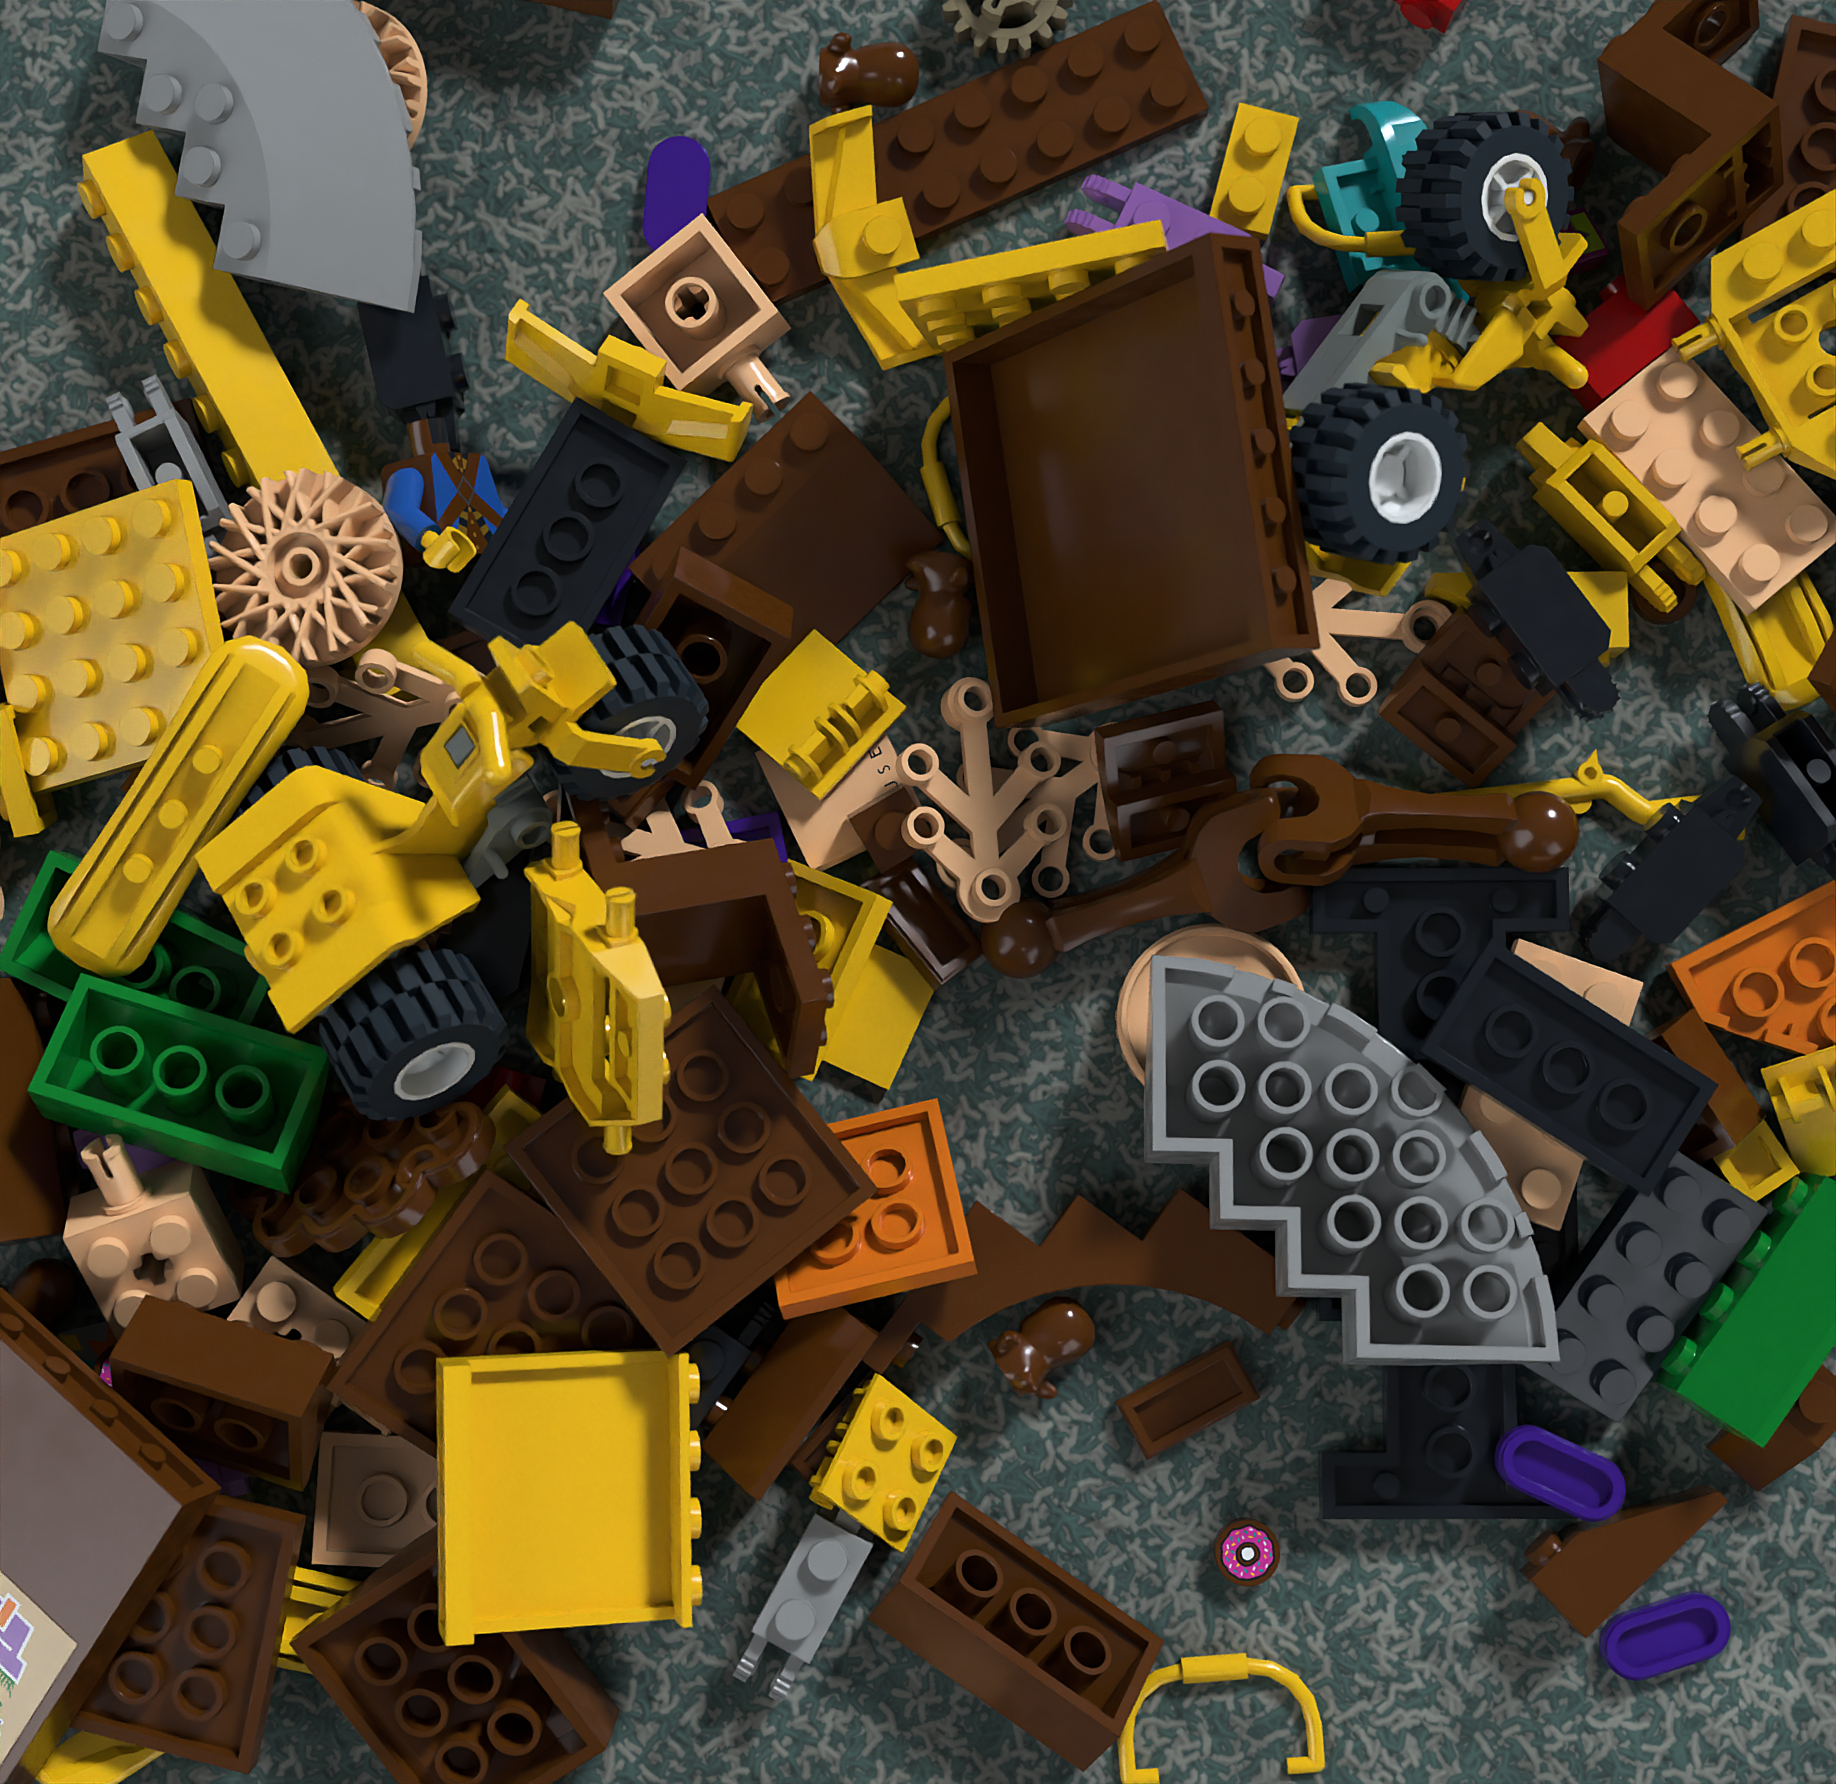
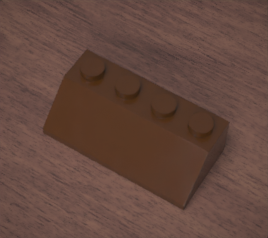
M952 1490L944 1498L892 1574L867 1618L1082 1772L1120 1737L1164 1643V1640ZM928 1573H944L935 1583L934 1587L926 1588L916 1581V1579Z

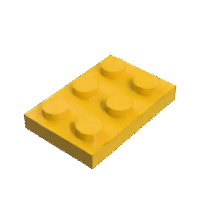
M788 859L787 862H790L796 878L797 898L795 903L799 915L807 914L813 925L816 944L813 955L818 969L826 968L828 970L834 988L833 1008L826 1009L825 1014L827 1043L825 1046L819 1047L814 1074L801 1076V1078L812 1082L893 902L874 892ZM754 973L735 975L725 998L780 1067L786 1070Z

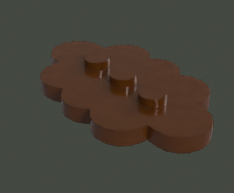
M327 1092L323 1094L314 1139L291 1195L231 1176L227 1190L228 1202L239 1214L253 1223L252 1229L255 1239L276 1257L289 1258L302 1253L315 1242L327 1252H339L350 1248L369 1231L378 1238H393L405 1233L423 1218L429 1211L437 1195L438 1188L461 1182L478 1170L488 1158L495 1144L496 1127L493 1120L479 1106L471 1101H465V1095L460 1096L442 1108L415 1118L411 1116L400 1121H388L385 1118L377 1121L369 1119L367 1114H361L355 1108L350 1097L341 1092Z

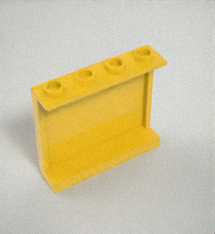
M656 1347L436 1358L438 1627L446 1646L474 1644V1634L669 1619H675L682 1628L692 1627V1606H700L702 1602V1576L699 1565H691V1539L700 1538L702 1519L699 1500L697 1497L691 1498L690 1471H698L700 1468L701 1448L697 1430H690L689 1404H697L699 1401L700 1379L697 1364L689 1363V1354L680 1350L668 1359L661 1349Z

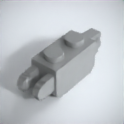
M156 374L141 382L144 387L143 392L157 416L141 424L137 423L132 406L127 398L121 395L120 391L107 397L105 400L120 431V434L115 435L116 443L138 490L140 491L173 479L192 481L207 558L217 557L219 554L209 548V542L214 541L222 544L227 530L219 525V521L222 518L233 520V517L228 510V504L190 425L175 410ZM210 568L212 583L217 584L216 571Z
M818 1505L751 1630L754 1636L732 1676L743 1682H746L748 1677L753 1676L762 1660L761 1653L769 1641L790 1653L784 1666L780 1667L770 1684L771 1691L768 1695L780 1703L784 1700L803 1663L809 1664L871 1551L875 1539L871 1531L836 1505H834L832 1510Z

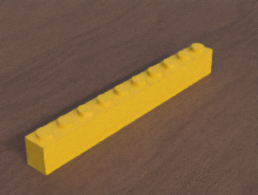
M153 129L82 155L84 181L77 183V188L84 207L92 219L102 217L111 234L106 236V243L112 259L120 272L131 271L139 286V289H136L134 293L140 311L150 326L157 323L160 325L168 340L167 343L163 344L168 363L179 380L188 377L197 394L196 397L192 398L197 417L207 433L217 431L226 448V451L221 453L222 460L234 485L237 488L246 485L247 488L254 487L261 490V478L268 477L278 482L286 479L284 471L290 470L298 474L300 468H306L321 475H324V471L339 477L340 475L232 275L213 269L217 247L192 201L174 195L178 175ZM402 589L391 616L378 635L359 652L340 661L344 669L339 671V676L356 682L355 673L360 658L364 652L371 649L385 650L391 653L397 661L429 673L418 666L412 659L411 651L413 646L421 640L429 641ZM370 668V671L375 674H385L379 669ZM395 686L385 693L405 702L420 699V697Z

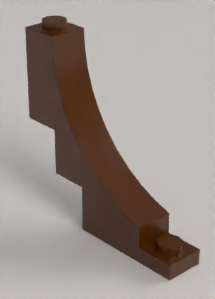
M1176 1188L1139 1239L1082 1196L1076 1194L1039 1245L976 1200L966 1213L965 1220L978 1274L910 1290L861 1360L881 1375L890 1363L901 1370L924 1339L914 1332L920 1322L949 1343L976 1323L1006 1307L1038 1295L1073 1287L1114 1284L1147 1286L1175 1291L1210 1302L1238 1315L1269 1336L1276 1326L1284 1331L1287 1330L1304 1308L1307 1299L1305 1297H1276L1275 1258L1238 1230L1210 1229V1210L1181 1188Z

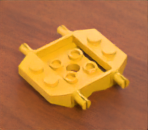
M1836 189L1711 257L1709 317L1705 318L1703 324L1671 340L1676 354L1679 353V359L1684 364L1693 357L1717 345L1719 350L1723 349L1734 369L1750 387L1760 411L1769 426V430L1751 441L1735 447L1739 460H1743L1742 465L1748 472L1752 468L1782 453L1783 457H1787L1789 461L1836 480V405L1809 419L1811 416L1836 403V356L1826 353L1819 343L1820 334L1826 329L1836 327V278L1753 324L1748 318V315L1836 268Z
M560 821L551 826L552 857L530 862L524 868V875L531 883V987L526 1038L543 1062L552 1067V1077L554 1076L555 1081L564 1084L570 1099L590 1126H604L603 1148H606V1152L613 1155H622L632 1149L631 1126L662 1119L663 1084L668 1083L670 1077L669 1063L664 1052V1027L670 1025L671 1010L668 998L644 942L638 936V930L634 926L636 894L633 893L632 889L626 887H615L609 889L604 894L583 869V863L579 859L580 827H578L577 823L571 821ZM610 998V1019L605 1014L606 999ZM605 1055H609V1062L606 1060Z

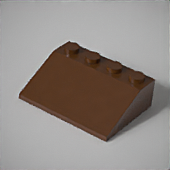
M809 391L631 562L627 568L635 582L651 596L679 547L682 546L794 607L790 640L766 677L767 679L813 629L836 646L912 572L905 566L908 558L922 551H934L945 538L861 441Z
M0 978V1246L16 1245L64 1235L71 1197L90 1191L87 1181L84 1178H78L74 1157L77 1149L74 1145L73 1132L79 1130V1128L43 1118L27 1092L53 1035L52 1028L56 1027L60 1020L57 998L18 978Z
M438 1525L412 1541L296 1634L289 1643L398 1784H552L606 1750L620 1709L558 1628L474 1634V1644L445 1645L438 1627Z

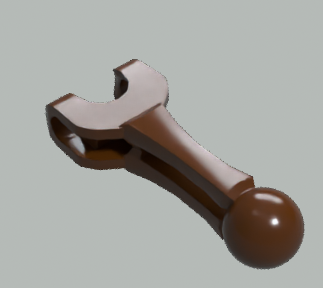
M1313 754L1268 755L1256 763L1249 775V789L1263 787L1276 792L1280 803V818L1274 820L1265 828L1257 845L1258 864L1266 878L1279 883L1324 886L1340 879L1352 865L1405 858L1467 860L1494 867L1500 866L1507 860L1513 866L1523 871L1544 873L1555 870L1566 863L1575 852L1579 842L1580 828L1574 810L1561 797L1545 791L1526 792L1514 799L1506 792L1478 796L1427 794L1393 788L1366 779H1356L1335 761ZM1287 781L1293 783L1296 787L1274 788L1270 787L1269 784ZM1288 849L1300 850L1293 855L1279 854Z
M1256 787L1204 803L1190 820L1181 848L1154 865L1120 881L1077 895L1049 899L1044 904L1032 898L1020 897L1019 902L1010 905L1003 911L998 921L982 923L980 945L984 957L991 967L999 973L1011 978L1026 979L1046 971L1056 960L1059 951L1065 953L1092 938L1139 922L1172 915L1208 913L1229 929L1251 934L1289 921L1303 914L1310 903L1305 885L1279 883L1266 877L1252 879L1238 871V856L1245 843L1264 832L1268 825L1280 818L1281 809L1276 792L1267 788Z

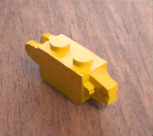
M1541 421L1516 444L1515 449L1535 470L1529 477L1530 481L1538 489L1532 498L1605 571H1627V581L1655 609L1657 608L1660 612L1669 613L1678 604L1674 591L1646 564L1655 555L1688 585L1697 586L1706 577V569L1675 537L1681 531L1676 518L1602 444L1590 439L1586 444L1582 445L1573 437H1570L1564 443Z

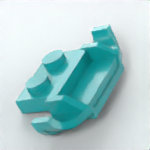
M1382 100L1357 104L1348 109L1352 121L1360 119L1366 125L1373 145L1363 155L1364 159L1321 167L1312 177L1328 231L1343 236L1364 237L1365 232L1405 230L1404 222L1396 221L1395 207L1401 206V193H1395L1397 178H1404L1406 168L1401 163L1406 152L1418 149L1415 138L1423 129L1428 128L1411 110L1396 102ZM1335 250L1348 294L1361 292L1367 280L1378 271L1384 269L1431 272V267H1421L1413 259L1414 255L1366 258L1365 253ZM1441 277L1449 286L1450 291L1456 294L1454 298L1463 299L1468 302L1470 296L1461 288L1457 279Z

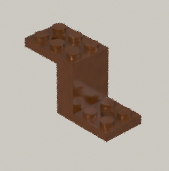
M1655 0L1648 12L1623 35L1613 38L1597 58L1608 136L1617 145L1665 177L1646 196H1640L1633 200L1617 222L1628 299L1645 311L1649 310L1784 184L1779 103L1720 66L1727 57L1760 28L1758 0Z
M559 783L557 822L571 821L577 823L578 827H580L579 859L583 863V869L604 894L609 889L615 887H626L632 889L633 893L636 894L634 926L638 930V936L644 942L662 987L753 972L788 1078L814 1074L819 1047L825 1046L827 1043L825 1014L826 1009L833 1008L834 988L828 970L826 968L818 969L813 955L816 944L811 919L807 914L799 915L795 903L797 884L793 867L790 862L781 863L773 838L625 862L619 836L609 837L605 824L609 823L608 801L600 802L598 798L591 801L579 800L576 794L570 796Z

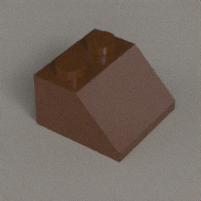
M1694 1007L1643 1035L1719 1084L1678 1150L1696 1163L1701 1164L1737 1146L1767 1117Z

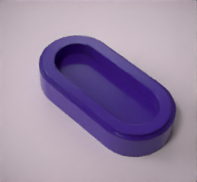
M685 136L667 138L660 142L650 155L643 216V234L652 253L701 213L708 220L707 198L710 197L712 168L706 150L699 142Z
M1521 1425L1507 1431L1496 1446L1495 1465L1499 1475L1508 1485L1574 1517L1588 1522L1603 1521L1613 1516L1623 1504L1626 1485L1619 1468L1609 1459L1537 1426Z
M1696 1591L1684 1592L1613 1616L1607 1621L1601 1631L1599 1649L1606 1665L1617 1675L1633 1681L1646 1680L1718 1655L1728 1643L1731 1633L1730 1619L1724 1607L1712 1597Z

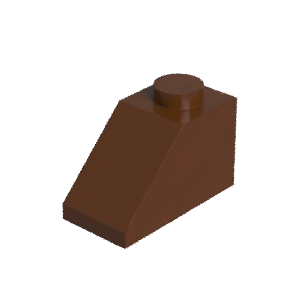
M1821 1365L1764 1448L1723 1429L1717 1433L1706 1448L1755 1491L1761 1490L1818 1451L1835 1432L1836 1376L1824 1365Z

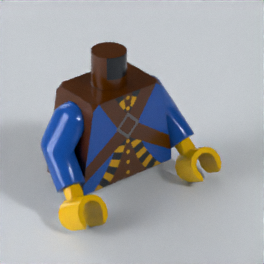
M444 418L414 421L406 425L413 457L385 465L381 472L382 507L398 533L403 554V568L433 567L443 569L447 567L449 571L459 573L466 565L477 563L508 509L498 497L488 461L482 453L451 452Z

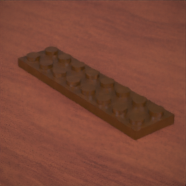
M1153 0L1033 53L1030 57L1022 58L873 124L877 204L902 197L917 245L1207 116L1209 106L1159 1ZM810 153L707 198L709 212L721 238L775 307L831 283L829 278L821 273L812 243L815 237Z

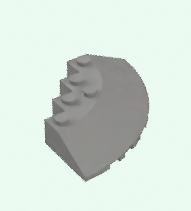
M107 0L97 51L145 69L136 123L184 140L174 195L224 211L213 269L257 282L414 313L422 256V231L415 229L416 206L414 192L421 191L420 172L418 168L412 166L407 134L412 133V127L400 85L393 83L388 67L378 48L381 41L366 14L359 11L352 0Z
M1162 955L1151 956L1144 1086V1163L1209 1164L1210 1229L1275 1231L1276 1297L1342 1298L1343 1364L1415 1366L1560 1362L1554 1303L1547 1275H1543L1539 1255L1531 1237L1534 1232L1526 1211L1522 1212L1505 1178L1508 1175L1481 1131H1475L1466 1116L1444 1093L1446 1089L1420 1063L1415 1064L1391 1042L1377 1034L1378 1029L1351 1011L1335 1003L1329 1005L1302 990L1296 989L1297 985L1278 978L1271 980L1254 973L1236 970L1233 965L1205 959Z

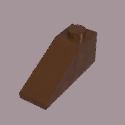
M1703 1484L1619 1509L1613 1516L1603 1521H1579L1564 1526L1558 1533L1552 1528L1548 1529L1527 1547L1524 1556L1529 1561L1519 1572L1575 1631L1584 1638H1588L1710 1520L1728 1500L1718 1490Z

